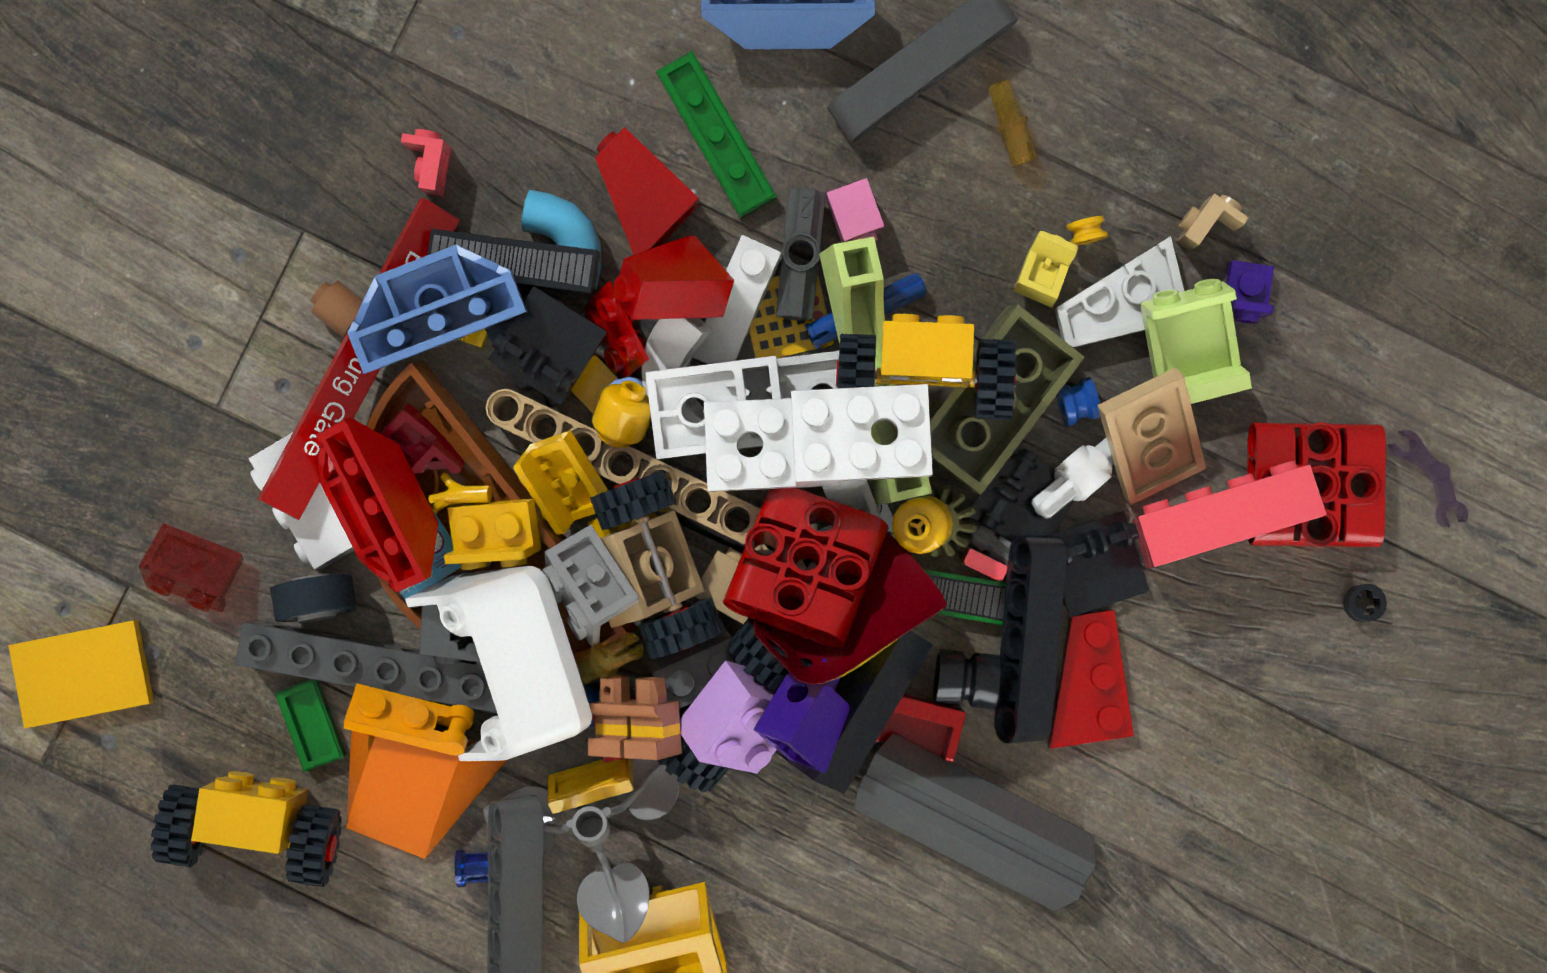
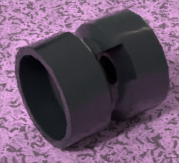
M939 649L934 674V703L959 706L964 699L968 700L971 707L995 709L1000 687V655L974 653L970 659H967L963 651Z

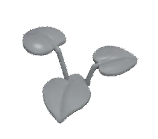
M632 759L634 791L614 796L615 799L621 801L618 806L605 807L602 811L593 806L583 807L575 813L572 820H568L563 825H557L561 818V812L552 814L547 804L548 790L544 788L524 787L502 798L501 800L530 795L537 796L542 806L544 820L543 856L549 854L553 849L554 833L562 834L573 830V833L583 845L594 847L603 872L590 873L581 882L577 892L578 910L583 919L592 928L621 943L628 942L637 933L646 917L649 905V885L643 872L633 863L624 862L611 869L602 846L610 835L611 828L608 818L624 812L629 807L630 812L637 819L643 821L660 819L668 814L676 804L680 790V782L677 781L678 776L674 773L670 776L665 771L667 766L660 765L657 760ZM489 805L483 810L487 824Z

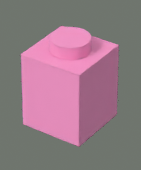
M867 178L826 193L825 200L841 243L874 237L875 242L878 241L877 234L883 232L884 223Z

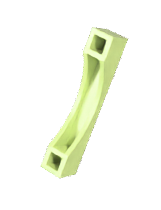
M869 237L833 244L821 252L819 256L839 344L841 334L876 335L875 370H877V368H881L883 321H885L884 278L875 238ZM875 379L874 387L897 386L894 384H876L877 379ZM878 421L871 428V436L876 443L889 445L896 440L897 429L889 421ZM929 477L870 480L876 505L932 494Z

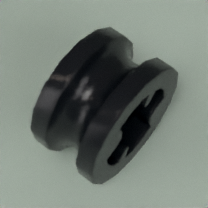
M1361 584L1352 587L1345 594L1343 601L1344 611L1348 617L1358 622L1377 620L1383 615L1387 605L1386 596L1383 591L1372 584ZM1362 591H1366L1368 599H1374V608L1367 609L1368 615H1364L1363 608L1356 607L1355 605L1356 598L1363 597L1360 593Z

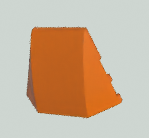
M351 730L346 828L426 859L507 760L459 761L458 755H449ZM476 740L467 741L466 747L475 743Z

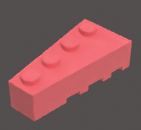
M1294 460L1269 468L1272 476L1255 481L1253 473L1228 480L1229 489L1212 494L1211 488L1208 486L1186 493L1185 498L1187 502L1170 507L1168 499L1143 506L1145 515L1139 516L1131 522L1135 524L1138 530L1139 538L1137 541L1146 569L1326 516L1327 514L1311 465L1298 468Z

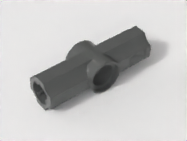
M806 188L789 189L776 317L797 321L813 320L826 192ZM797 245L807 246L813 253L812 260L806 265L794 264L789 258V251Z

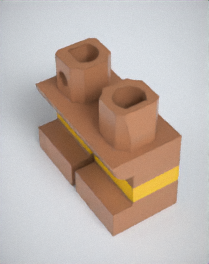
M615 675L600 678V701L589 703L591 713L596 715V737L588 738V756L661 760L682 754L679 701L667 700L665 677L635 679L636 699H630L629 676Z

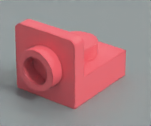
M416 129L415 135L402 133L401 143L409 150L424 152L423 157L419 156L417 158L414 169L415 182H419L418 188L426 195L443 198L452 148L444 140L440 139L441 134L434 131Z

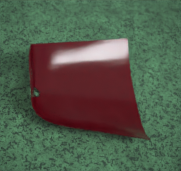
M887 531L867 584L866 594L861 600L843 647L826 646L756 620L754 622V633L765 648L798 681L810 685L823 684L843 677L862 666L901 636L943 610L947 606V602L923 568ZM812 561L804 570H812L817 567V564ZM850 573L841 574L837 577L838 581L844 585L850 586L859 582V579ZM792 597L785 598L779 603L786 610H795L802 606L800 600ZM778 637H780L782 640L788 643L791 646V648L785 646V644ZM767 639L777 644L786 653L788 658L778 653L769 644ZM800 659H810L813 664L810 667H805Z

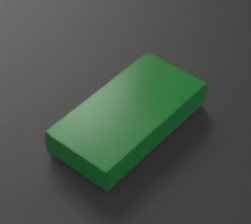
M310 679L275 692L303 772L347 756L319 680Z

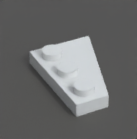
M1171 236L1055 308L1061 338L1075 348L1145 331L1140 302L1153 299V294L1160 291H1184Z

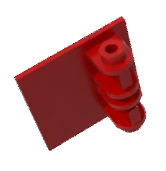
M610 281L584 306L586 311L585 318L607 331L601 342L605 349L604 359L610 371L616 373L618 378L621 379L630 377L635 371L637 373L642 372V365L649 358L644 350L646 346L644 339L638 338L641 335L640 330H634L632 326L636 323L635 320L629 319L630 316L614 298V287Z

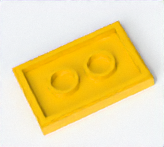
M139 620L8 645L24 729L154 703Z

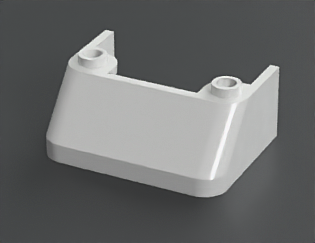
M534 566L454 574L405 599L408 607L437 604L440 620L447 630L460 637L472 636L498 716H493L482 724L481 739L466 747L465 752L458 755L459 761L508 760L574 737L590 726L592 713L551 584L547 576L540 569Z

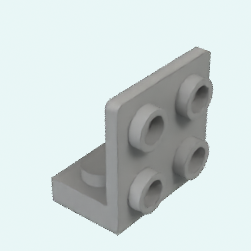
M592 525L587 526L545 551L546 568L542 569V572L547 576L551 584L556 603L562 602L567 609L569 617L566 618L570 629L579 641L586 638L591 647L600 643V626L639 603L638 595Z

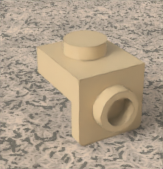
M1214 193L1203 202L1199 209L1192 206L1178 225L1183 232L1176 242L1188 251H1191L1200 245L1216 220L1231 230L1236 231L1244 226L1249 218L1241 212L1243 208L1237 201L1226 195L1219 197Z

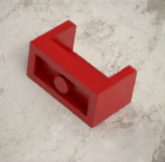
M904 694L875 743L879 741L886 742L895 733L942 756L945 761L954 762L966 712L961 708L935 704L934 701Z

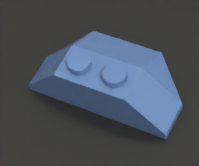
M701 0V17L744 49H831L875 16L874 0Z
M453 245L376 275L347 334L363 374L499 324L527 312V309L510 269L459 245Z

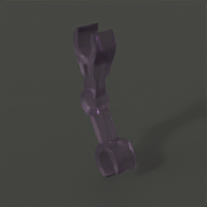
M1411 430L1398 431L1400 435L1409 440V449L1404 452L1394 443L1388 444L1389 452L1399 459L1419 466L1428 474V477L1433 482L1439 502L1435 510L1437 523L1442 527H1450L1449 520L1446 517L1447 510L1450 507L1456 510L1458 522H1467L1468 510L1462 502L1456 500L1449 477L1450 467L1430 455L1415 432Z

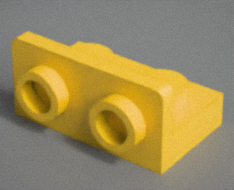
M534 499L455 504L447 508L453 551L444 555L445 564H460L462 570H472L487 566V562L500 561L501 567H516L526 564L528 557L541 550Z

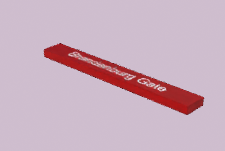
M420 198L379 274L427 256L431 229L455 231L460 220L426 198ZM348 334L344 337L257 500L297 520H300L320 482L318 464L320 447L317 445L316 434L349 417L354 419L380 370L377 369L363 374Z

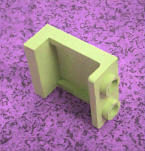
M1207 279L1197 282L1194 285V289L1183 292L1164 290L1153 294V299L1140 302L1153 378L1177 367L1185 377L1191 404L1252 389L1250 373L1241 366L1231 305V301L1237 299L1235 289L1219 279Z

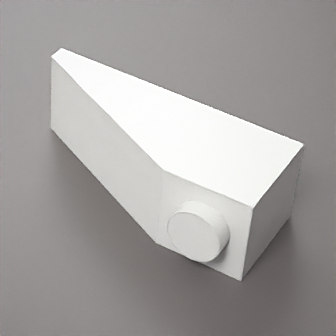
M744 235L741 236L726 269L734 279V284L724 316L706 318L705 323L713 330L697 349L693 358L706 364L736 361L781 261L780 251Z

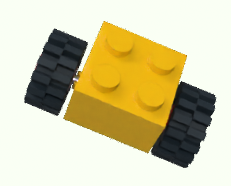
M893 314L892 321H883L881 368H877V370H875L876 335H840L839 360H837L836 373L837 389L874 387L875 379H877L876 384L894 385L928 384V386L968 387L970 384V387H975V419H1012L1016 385L1015 340L978 339L975 374V371H972L974 324H964L965 317L942 315L938 316L937 322L934 323L919 322L920 316L915 314Z
M230 771L228 772V777H217L214 782L201 788L173 784L168 786V790L164 791L163 800H160L158 804L159 813L155 814L153 822H156V825L151 833V837H154L151 843V850H153L152 858L158 863L193 867V864L196 865L198 862V856H201L203 852L202 845L206 843L279 854L287 849L286 857L288 860L285 864V870L287 871L286 879H288V882L325 887L329 882V876L333 873V863H336V852L340 845L338 840L342 829L340 827L342 822L341 811L339 809L306 804L308 789L296 787L297 781L287 778H271L270 783L254 781V774Z

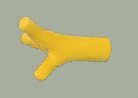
M443 473L440 479L448 487V490L429 495L428 498L431 504L434 503L431 509L436 514L442 508L455 504L490 503L492 500L491 486H464L455 482L447 473Z

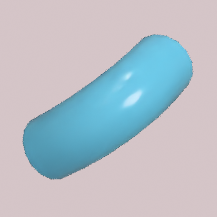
M529 190L523 208L522 231L551 238L557 245L598 250L600 252L595 286V290H597L601 272V242L592 220L575 203L550 193Z

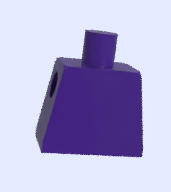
M788 673L758 720L754 731L789 760L826 773L849 713V704L834 691L840 678L823 684L810 685L798 681L791 673Z

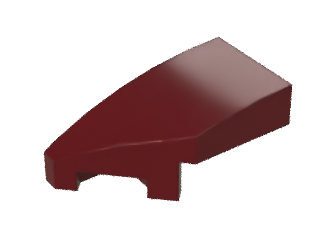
M409 403L402 408L380 433L400 445L408 463L413 466V473H425L426 469H449L450 473H459L465 465L463 459L447 439Z

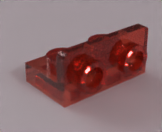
M163 523L142 559L139 569L146 587L162 596H169L170 593L185 598V601L190 606L201 611L208 612L211 608L218 612H223L226 606L224 596L244 560L239 552Z

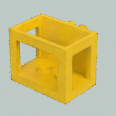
M701 882L664 891L662 885L652 887L646 917L637 933L625 943H621L592 928L579 912V966L581 972L729 973L728 962L706 883Z

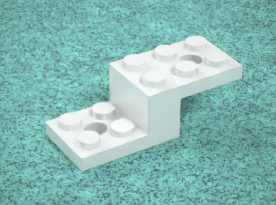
M839 351L776 359V356L645 372L656 459L706 453L704 419L698 423H690L682 415V407L687 400L699 398L704 402L783 399L791 398V391L812 390L818 384H827L832 389H837L836 373ZM748 433L740 438L737 447L738 449L763 447V440L756 434Z
M928 384L791 391V398L704 402L708 492L840 486L841 481L932 477L933 475ZM885 420L894 424L897 429V438L893 443L880 445L873 440L871 428L878 421ZM753 433L760 436L763 440L762 451L755 457H745L738 451V441L745 434Z

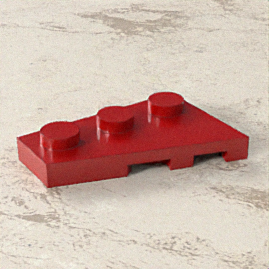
M1115 610L1089 612L1069 617L1061 664L1062 672L1058 694H1056L1054 705L1055 714L1047 747L1053 749L1134 736Z

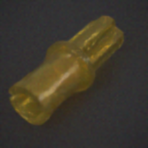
M1004 80L991 85L989 93L1000 126L995 129L996 132H1001L1011 166H1019L1037 159L1038 156L1026 122L1029 121L1028 116H1021L1011 83L1008 80Z
M626 633L621 638L607 645L597 644L591 649L589 654L575 660L583 686L600 677H612L616 674L618 668L640 659L644 652L642 643L631 649L627 648L628 645L639 640L638 636L634 633Z

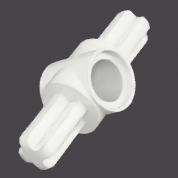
M1107 438L1103 439L1095 447L1082 445L1054 469L1055 481L1032 500V505L1035 508L1034 511L1038 515L1048 519L1071 500L1085 501L1112 477L1111 466L1114 462Z

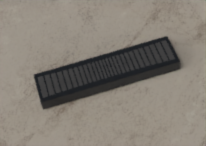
M431 229L427 256L453 245H459L510 269L517 285L591 295L595 293L600 252L598 250Z

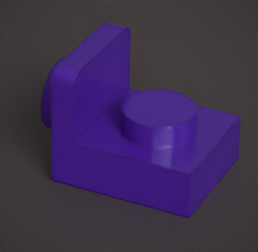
M1234 260L1228 262L1225 283L1235 289L1237 297L1236 300L1231 301L1234 321L1258 324L1259 318H1265L1273 314L1274 305H1269L1274 266Z

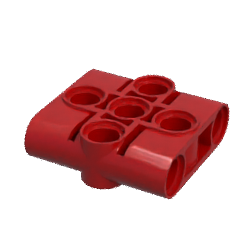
M1252 422L1250 424L1247 439V474L1253 473L1254 479L1257 481L1267 478L1271 473L1269 468L1295 460L1298 468L1311 465L1313 474L1315 473L1320 476L1323 481V489L1320 496L1327 514L1326 516L1319 517L1323 529L1320 536L1316 539L1312 538L1308 533L1307 525L1309 521L1250 538L1248 542L1251 546L1379 548L1382 545L1385 536L1386 435L1382 425L1333 424L1324 422ZM1313 431L1318 432L1324 442L1323 448L1318 454L1314 453L1308 444L1309 436ZM1357 474L1365 481V490L1359 497L1351 490V480Z
M798 488L768 489L754 526L746 535L745 548L723 599V604L739 615L826 646L841 648L845 645L861 600L866 594L867 584L889 529L888 524L873 514ZM817 521H826L832 528L828 531L820 532L813 529L811 524ZM766 544L774 547L776 551L771 555L762 556L757 554L754 549L759 545ZM801 559H811L817 564V567L806 571L801 570L795 564ZM850 573L855 575L859 582L850 586L844 585L838 581L837 577L841 574ZM792 597L800 600L802 606L795 610H786L779 603L785 598Z

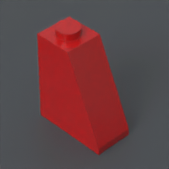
M625 127L618 134L612 131L598 145L596 150L599 154L595 157V160L633 254L635 255L661 246L700 206L699 198Z
M686 236L624 258L620 274L614 282V298L632 320L718 318L724 316L734 279L696 236Z

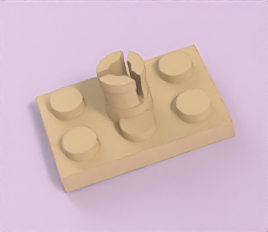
M1177 367L1097 405L1122 494L1130 505L1206 469L1185 377Z

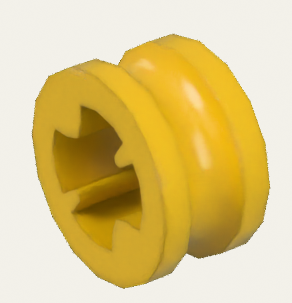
M1104 216L1089 217L1067 224V231L1073 233V239L1070 242L1080 246L1109 237L1108 232L1103 231L1101 228L1102 223L1105 221Z

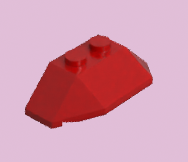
M351 417L316 434L317 445L320 447L318 456L320 484L358 559L378 577L389 582V587L395 592L430 578L438 521L400 445Z

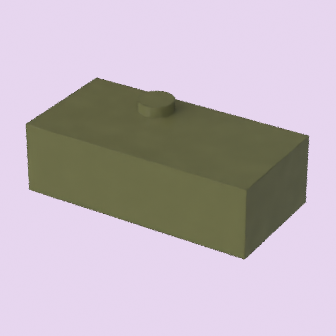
M1019 304L1006 306L982 338L1015 340L1016 385L1012 419H975V387H970V384L968 387H945L929 408L932 462L969 491L977 494L984 492L1085 358ZM978 344L973 349L972 371H975V374Z

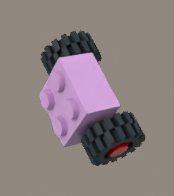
M748 618L728 644L731 647L729 651L732 655L736 656L735 661L737 663L725 661L683 716L679 713L682 754L657 760L660 765L667 766L665 771L670 776L674 773L678 776V782L684 784L686 781L689 788L693 790L699 788L701 792H706L707 790L710 792L729 768L758 774L770 762L772 755L777 750L756 733L754 728L784 678L790 672L758 640L754 633L755 620ZM778 637L785 644V646L791 648V646L788 643H786L784 640ZM767 639L769 644L778 653L788 658L786 653L777 644ZM800 659L805 667H810L813 664L810 659Z

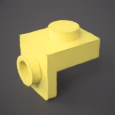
M1039 231L1026 255L1013 291L1052 308L1059 296L1068 268L1076 256L1078 246L1058 235Z

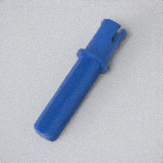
M913 273L884 287V315L926 295V287L919 274ZM829 313L811 323L804 324L806 332L810 334L808 337L815 349L838 338L833 313Z

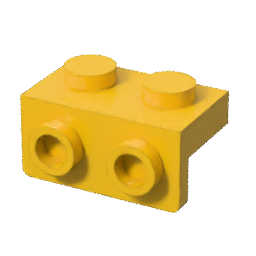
M571 430L530 444L514 465V470L521 484L534 499L543 518L549 523L556 535L566 533L575 520L596 514L590 497L608 491Z

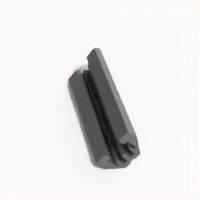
M893 733L878 749L858 786L855 810L1053 911H1057L1079 900L1085 888L1084 885L1096 866L1094 835L954 762L945 761L942 756L898 734Z

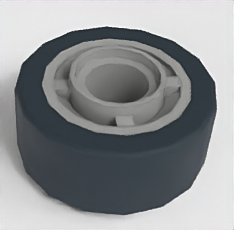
M348 574L303 576L270 588L276 622H316L335 618L336 615L357 609L352 575Z

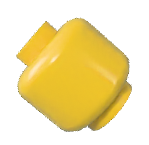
M633 381L611 384L603 389L592 418V424L603 442L616 448H627L645 438L651 423L649 397L646 394V389Z
M926 495L911 498L901 504L895 512L892 522L893 534L899 545L908 552L916 554L930 553L945 544L951 535L953 527L951 512L947 506L936 497ZM915 519H920L921 521L916 523Z

